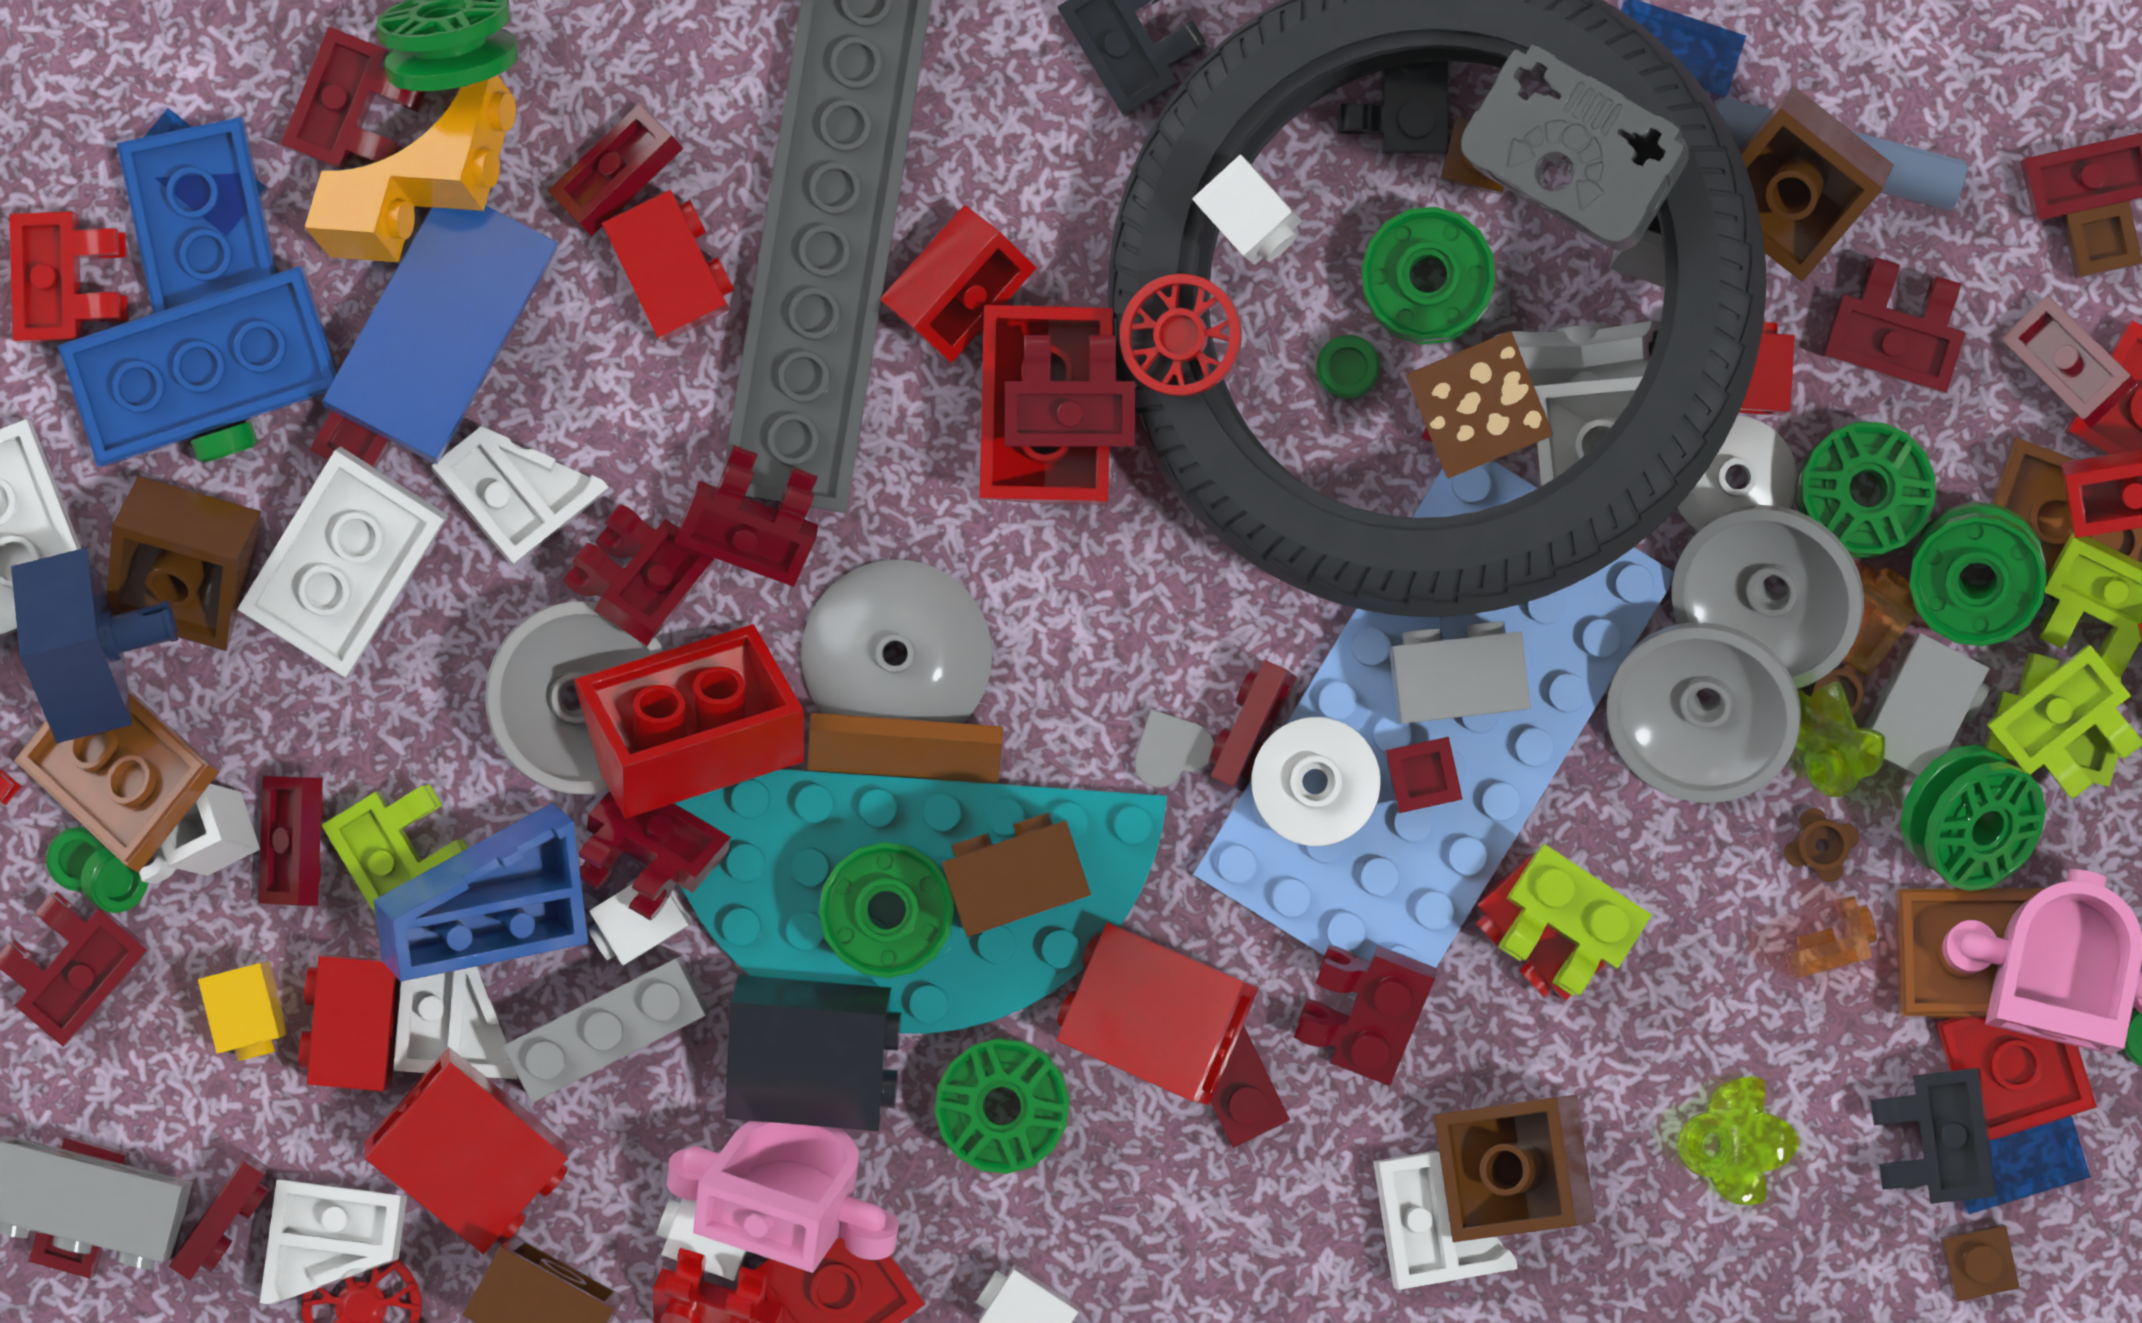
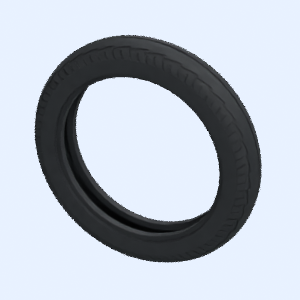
M1281 0L1250 19L1220 43L1192 71L1162 110L1150 130L1129 175L1114 226L1108 272V308H1113L1112 336H1116V368L1119 380L1135 381V426L1159 471L1188 509L1208 530L1233 551L1269 575L1297 589L1328 601L1365 611L1414 617L1471 615L1504 609L1545 597L1593 575L1616 561L1652 533L1694 489L1723 446L1737 418L1757 360L1766 301V260L1759 210L1746 166L1724 119L1697 79L1677 56L1641 24L1604 0ZM1535 45L1555 55L1558 60L1589 77L1590 75L1618 91L1626 99L1652 114L1659 115L1672 122L1680 129L1689 147L1687 164L1657 212L1665 257V292L1662 318L1655 346L1643 378L1628 405L1610 430L1586 455L1556 478L1510 502L1478 512L1448 517L1422 518L1384 515L1349 506L1311 489L1290 474L1268 453L1249 429L1235 406L1224 379L1211 389L1196 395L1182 397L1165 395L1139 381L1130 371L1123 358L1119 335L1121 320L1127 305L1141 288L1157 278L1171 274H1191L1210 281L1212 260L1219 228L1192 198L1240 154L1252 164L1274 136L1305 108L1331 91L1361 77L1393 67L1423 62L1455 61L1480 63L1502 68L1515 49L1526 54L1530 46ZM1543 74L1539 81L1547 84V82L1544 79L1545 74ZM1656 138L1651 146H1645L1641 143L1636 145L1628 140L1641 160L1640 166H1643L1649 158L1659 162L1664 157L1658 145L1659 139ZM1180 285L1178 308L1193 311L1196 304L1198 287ZM1172 286L1162 290L1167 297H1171ZM1205 290L1204 302L1210 300L1209 292ZM1157 293L1152 295L1141 307L1155 322H1157L1162 314L1169 310ZM1209 308L1200 317L1207 329L1211 328ZM1137 313L1133 324L1143 323L1144 318ZM1132 330L1133 350L1155 347L1153 330ZM1208 338L1203 353L1210 358L1218 360L1213 338ZM1160 354L1146 373L1153 379L1162 382L1169 372L1173 360ZM1146 355L1136 357L1140 366H1142L1147 358ZM1197 358L1182 363L1186 385L1204 379L1203 371ZM1210 364L1208 366L1210 374L1217 368V366L1213 364ZM1177 376L1173 377L1169 385H1179Z

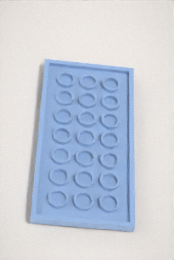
M1490 461L1452 478H1447L1442 468L1413 515V518L1448 517L1478 512L1510 502L1538 488L1495 461ZM1633 547L1616 561L1567 588L1536 600L1495 611L1447 617H1414L1377 613L1356 608L1285 725L1295 720L1309 717L1329 718L1353 728L1367 741L1377 759L1381 779L1379 798L1370 818L1356 833L1340 842L1324 846L1298 844L1276 833L1264 821L1254 802L1250 780L1193 875L1322 955H1325L1328 945H1332L1371 961L1378 945L1436 968L1613 680L1619 664L1633 648L1671 586L1674 571ZM1505 621L1506 633L1522 631L1531 709L1405 724L1397 723L1389 648L1404 645L1402 633L1441 628L1442 640L1467 638L1466 625ZM1449 737L1463 800L1398 813L1384 750ZM1311 769L1303 776V787L1310 794H1319L1326 788L1327 778L1322 771Z

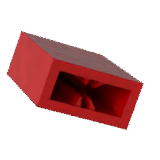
M1106 922L1102 933H1095L1085 949L1082 966L1087 969L1077 992L1071 991L1059 1010L1057 1025L1061 1027L1056 1041L1187 1100L1209 1105L1259 987L1127 929Z
M450 1047L442 1053L364 1142L365 1160L483 1255L495 1241L502 1245L511 1239L526 1218V1215L522 1212L538 1193L542 1197L548 1196L560 1184L568 1171V1167L564 1164L569 1159L565 1141Z

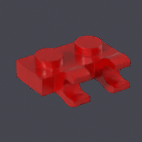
M73 211L9 214L12 336L14 342L73 341L82 338V322L129 321L127 295L120 296L119 292L81 294L80 258H127L126 232H118L117 228L79 230V214Z
M680 1248L678 1251L676 1271L662 1268L653 1286V1323H783V1305L765 1300L766 1274L741 1266L738 1272L736 1291L704 1281L706 1256L684 1248Z

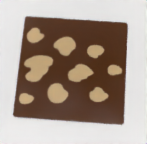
M1511 331L1414 370L1406 375L1447 478L1457 476L1553 435Z

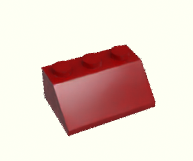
M984 305L979 499L1035 504L1108 506L1110 447H1005V381H1024V335H1050L1051 381H1089V337L1112 336L1113 308Z
M754 624L575 679V688L601 776L625 819L804 762V710Z

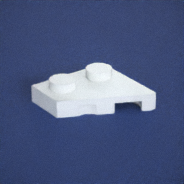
M483 426L479 427L445 454L437 465L433 464L431 468L512 567L606 493L609 488L600 478L593 475L590 478L555 462V458L534 449H525L512 443L510 438Z
M477 966L400 982L393 1071L426 1073L442 1053L450 1047L486 1077L517 1079L518 1075L503 1047L507 1042L480 978Z
M1439 1151L1373 1161L1393 1288L1401 1290L1518 1269L1516 1258L1510 1250L1504 1248L1497 1237L1452 1242Z
M277 1180L260 1303L276 1304L398 1260L407 1196L290 1180Z

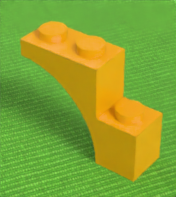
M498 75L485 81L461 87L451 105L440 119L425 134L403 150L367 166L340 171H321L305 229L331 258L399 263L405 239L410 237L414 228L415 206L484 211L490 188L495 186L499 178V156L506 131H509L515 122L516 104L514 96Z

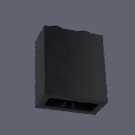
M738 975L730 1002L725 1119L879 1131L883 1108L895 1109L898 1086V1070L887 1069L888 1050L898 1051L902 1019L901 1012L890 1011L891 987Z

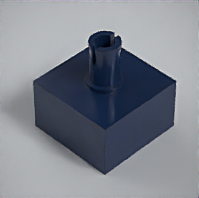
M87 547L11 566L20 659L56 743L133 725L124 652L179 640L177 624L170 602L165 600L161 601L160 604L114 615Z

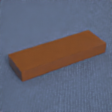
M811 713L807 771L998 784L1003 727Z

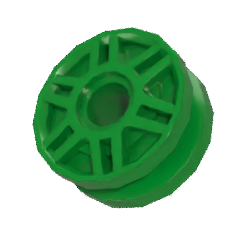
M405 0L388 8L377 18L376 24L379 42L388 49H393L385 59L388 81L396 88L411 91H440L465 87L485 81L508 70L519 58L516 36L508 30L502 29L511 19L509 0Z
M1438 207L1409 209L1386 221L1369 241L1361 266L1364 299L1375 320L1396 338L1421 346L1449 343L1470 332L1487 312L1495 287L1493 253L1482 232L1461 214ZM1422 261L1438 263L1446 272L1447 279L1445 284L1435 292L1425 293L1419 291L1410 281V273L1415 265Z
M1856 422L1832 431L1806 455L1796 478L1795 504L1798 512L1813 518L1829 529L1842 542L1852 558L1873 559L1906 545L1925 527L1935 504L1936 477L1926 452L1908 433L1885 423ZM1855 475H1868L1878 483L1880 498L1874 507H1863L1852 499L1850 482Z
M1974 501L1946 509L1926 524L1914 544L1909 587L1916 611L1934 632L1954 643L1982 647L2009 640L2029 626L2043 604L2047 573L2046 559L2040 538L2022 516L2002 505ZM1977 562L1990 566L1996 574L1988 583L1974 585L1965 581L1960 573L1969 564Z
M1978 744L1955 747L1934 759L1915 779L1903 803L1900 828L1905 847L1917 861L1925 867L1933 869L1941 879L1951 886L1973 891L1991 888L2009 878L2031 856L2043 831L2046 806L2042 788L2031 775L2020 767L2011 765L1997 751Z
M880 842L859 847L837 863L823 885L819 916L824 938L842 962L865 975L893 978L914 973L937 957L951 934L955 907L948 880L933 859L910 845ZM883 891H891L898 894L906 906L903 920L898 925L890 928L876 925L868 913V905L872 897Z
M995 1038L970 1046L950 1062L937 1086L935 1115L943 1140L960 1160L980 1171L1010 1174L1035 1166L1055 1149L1068 1125L1070 1096L1063 1073L1046 1052L1024 1040ZM995 1088H1009L1018 1095L1021 1102V1111L1014 1121L998 1123L987 1114L985 1099L988 1093Z

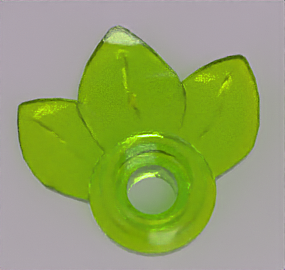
M1839 681L1820 688L1810 698L1797 688L1801 721L1796 745L1804 754L1806 774L1811 783L1825 795L1842 797L1853 791L1862 777L1874 775L1881 768L1885 755V736L1869 728L1860 727L1857 729L1844 689Z
M1740 1077L1717 1087L1711 1094L1705 1113L1697 1114L1688 1119L1682 1126L1677 1139L1678 1154L1684 1166L1696 1175L1709 1177L1720 1197L1736 1205H1753L1765 1202L1767 1188L1763 1172L1775 1170L1788 1163L1797 1152L1801 1141L1795 1129L1788 1122L1775 1115L1763 1114L1766 1085L1765 1080L1759 1077ZM1711 1133L1717 1137L1719 1142L1718 1151L1712 1157L1704 1149V1141Z

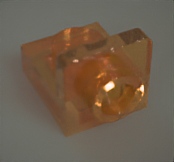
M1866 563L1859 572L1864 593L1863 620L1857 638L1844 660L1870 677L1913 621L1916 608L1909 582L1904 577L1891 569L1882 568L1879 571Z
M1854 895L1834 899L1844 936L1836 938L1833 927L1795 937L1798 949L1783 953L1789 976L1791 978H1801L1872 958L1869 943L1877 941V933L1868 906L1862 905L1858 907Z

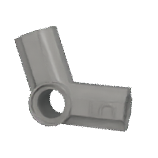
M1648 321L1616 327L1612 325L1570 326L1556 329V332L1515 331L1512 333L1534 386L1643 376L1655 346L1661 321Z

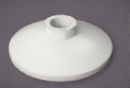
M1737 415L1723 446L1694 489L1677 507L1685 520L1699 531L1705 524L1717 516L1741 507L1772 505L1790 509L1796 494L1797 468L1790 448L1784 439L1767 424L1754 418ZM1730 466H1740L1747 472L1748 481L1743 489H1733L1727 484L1725 474Z
M1309 717L1298 719L1282 726L1265 741L1253 765L1251 786L1254 802L1260 815L1276 833L1298 844L1324 846L1350 837L1367 822L1379 798L1381 779L1375 754L1367 741L1358 732L1348 725L1333 719ZM1311 769L1322 771L1327 778L1326 788L1319 794H1310L1303 787V776Z

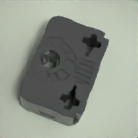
M1531 45L1526 54L1515 49L1499 72L1498 79L1480 109L1475 112L1464 130L1461 138V148L1465 157L1483 175L1605 246L1617 251L1628 250L1636 246L1687 164L1689 147L1680 129L1659 115L1656 116L1626 99L1623 94L1590 75L1588 77L1558 60L1555 55L1541 47ZM1545 74V81L1558 99L1549 94L1544 96L1540 93H1534L1528 100V94L1522 87L1523 82L1527 78L1532 81H1538ZM1656 138L1659 139L1658 145L1664 157L1659 162L1649 158L1643 166H1640L1641 160L1628 140L1636 145L1641 143L1645 146H1651ZM1564 162L1568 163L1567 171L1573 178L1571 183L1567 187L1558 184L1553 191L1547 190L1549 182L1544 177L1545 171L1549 167L1559 169Z

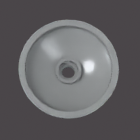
M1754 505L1725 512L1705 524L1693 536L1680 555L1675 567L1671 591L1676 623H1715L1740 630L1754 637L1767 646L1781 660L1791 675L1796 689L1820 680L1836 668L1851 649L1860 631L1864 612V593L1859 571L1853 558L1842 542L1829 529L1798 511L1772 505ZM1771 576L1781 578L1787 586V591L1782 593L1771 591L1767 585V578Z
M901 559L883 560L866 564L850 571L833 583L818 600L809 616L803 635L801 649L802 669L807 689L821 713L964 723L976 709L986 690L991 673L992 644L987 622L980 607L971 594L957 580L925 563ZM893 641L903 643L908 651L907 659L899 666L887 664L883 657L885 646Z
M580 601L556 604L524 619L508 634L498 648L492 660L486 681L485 708L487 720L493 738L502 754L516 770L529 780L542 787L562 793L594 794L609 790L599 770L581 705L579 704L573 710L565 708L561 701L564 689L568 686L575 687L576 678L664 651L656 638L647 647L594 611L598 604L597 602Z
M1695 622L1677 624L1661 629L1644 638L1626 654L1619 664L1607 698L1606 713L1610 735L1618 753L1627 766L1638 777L1655 789L1667 795L1692 802L1717 803L1742 798L1764 787L1780 773L1788 762L1796 745L1800 729L1801 709L1798 692L1791 675L1781 660L1767 646L1754 637L1740 630L1715 623ZM1710 688L1716 691L1720 698L1713 702H1706L1700 698L1698 691Z

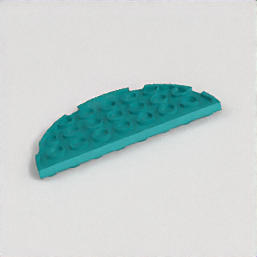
M780 769L675 803L731 837L728 853L694 893L683 887L682 890L699 920L717 944L750 976L891 987L890 1011L902 1013L901 1034H929L960 1030L1012 1014L1054 992L1084 968L1082 960L1085 949L1095 933H1102L1106 922L1119 927L1123 924L1138 899L1154 863L1163 830L1167 796ZM1050 812L1054 824L1067 820L1091 891L1090 896L966 937L953 898L955 910L951 934L937 957L914 973L893 978L865 975L842 962L825 940L819 916L823 885L837 863L859 847L880 842L910 845L933 859L946 877L942 862L954 858L951 845L988 832L992 843H999L1016 837L1012 824ZM883 891L872 897L868 905V913L876 925L890 928L898 925L903 920L906 906L898 894L891 891Z

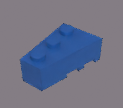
M553 802L374 899L381 959L400 982L588 944L574 821Z

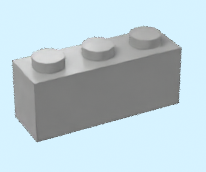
M680 956L503 1045L531 1103H534L706 1016L710 1011L683 957Z
M5 1135L0 1137V1234L28 1238L29 1231L33 1230L53 1235L52 1245L63 1250L90 1254L92 1245L117 1251L115 1261L141 1269H153L155 1261L163 1263L175 1255L193 1181Z

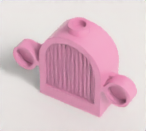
M2069 869L2066 882L2058 883L2042 890L2017 909L2008 922L2003 939L1996 937L1989 926L1976 920L1963 921L1948 931L1943 940L1942 951L1946 962L1951 968L1963 974H1974L1987 968L1991 963L1997 965L1985 1025L2110 1055L2124 1049L2133 1004L2142 1014V972H2140L2142 964V932L2136 916L2127 903L2117 894L2105 888L2107 877L2091 871Z
M748 1121L734 1133L720 1153L699 1146H691L675 1152L669 1158L667 1188L679 1198L697 1200L693 1233L811 1273L815 1271L837 1238L844 1239L845 1247L850 1253L868 1260L886 1258L896 1248L899 1227L897 1218L878 1205L854 1198L859 1153L852 1138L841 1128Z

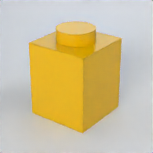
M270 961L198 979L217 1054L235 1050L237 1061H242L275 1052L272 1040L287 1036L288 1031Z

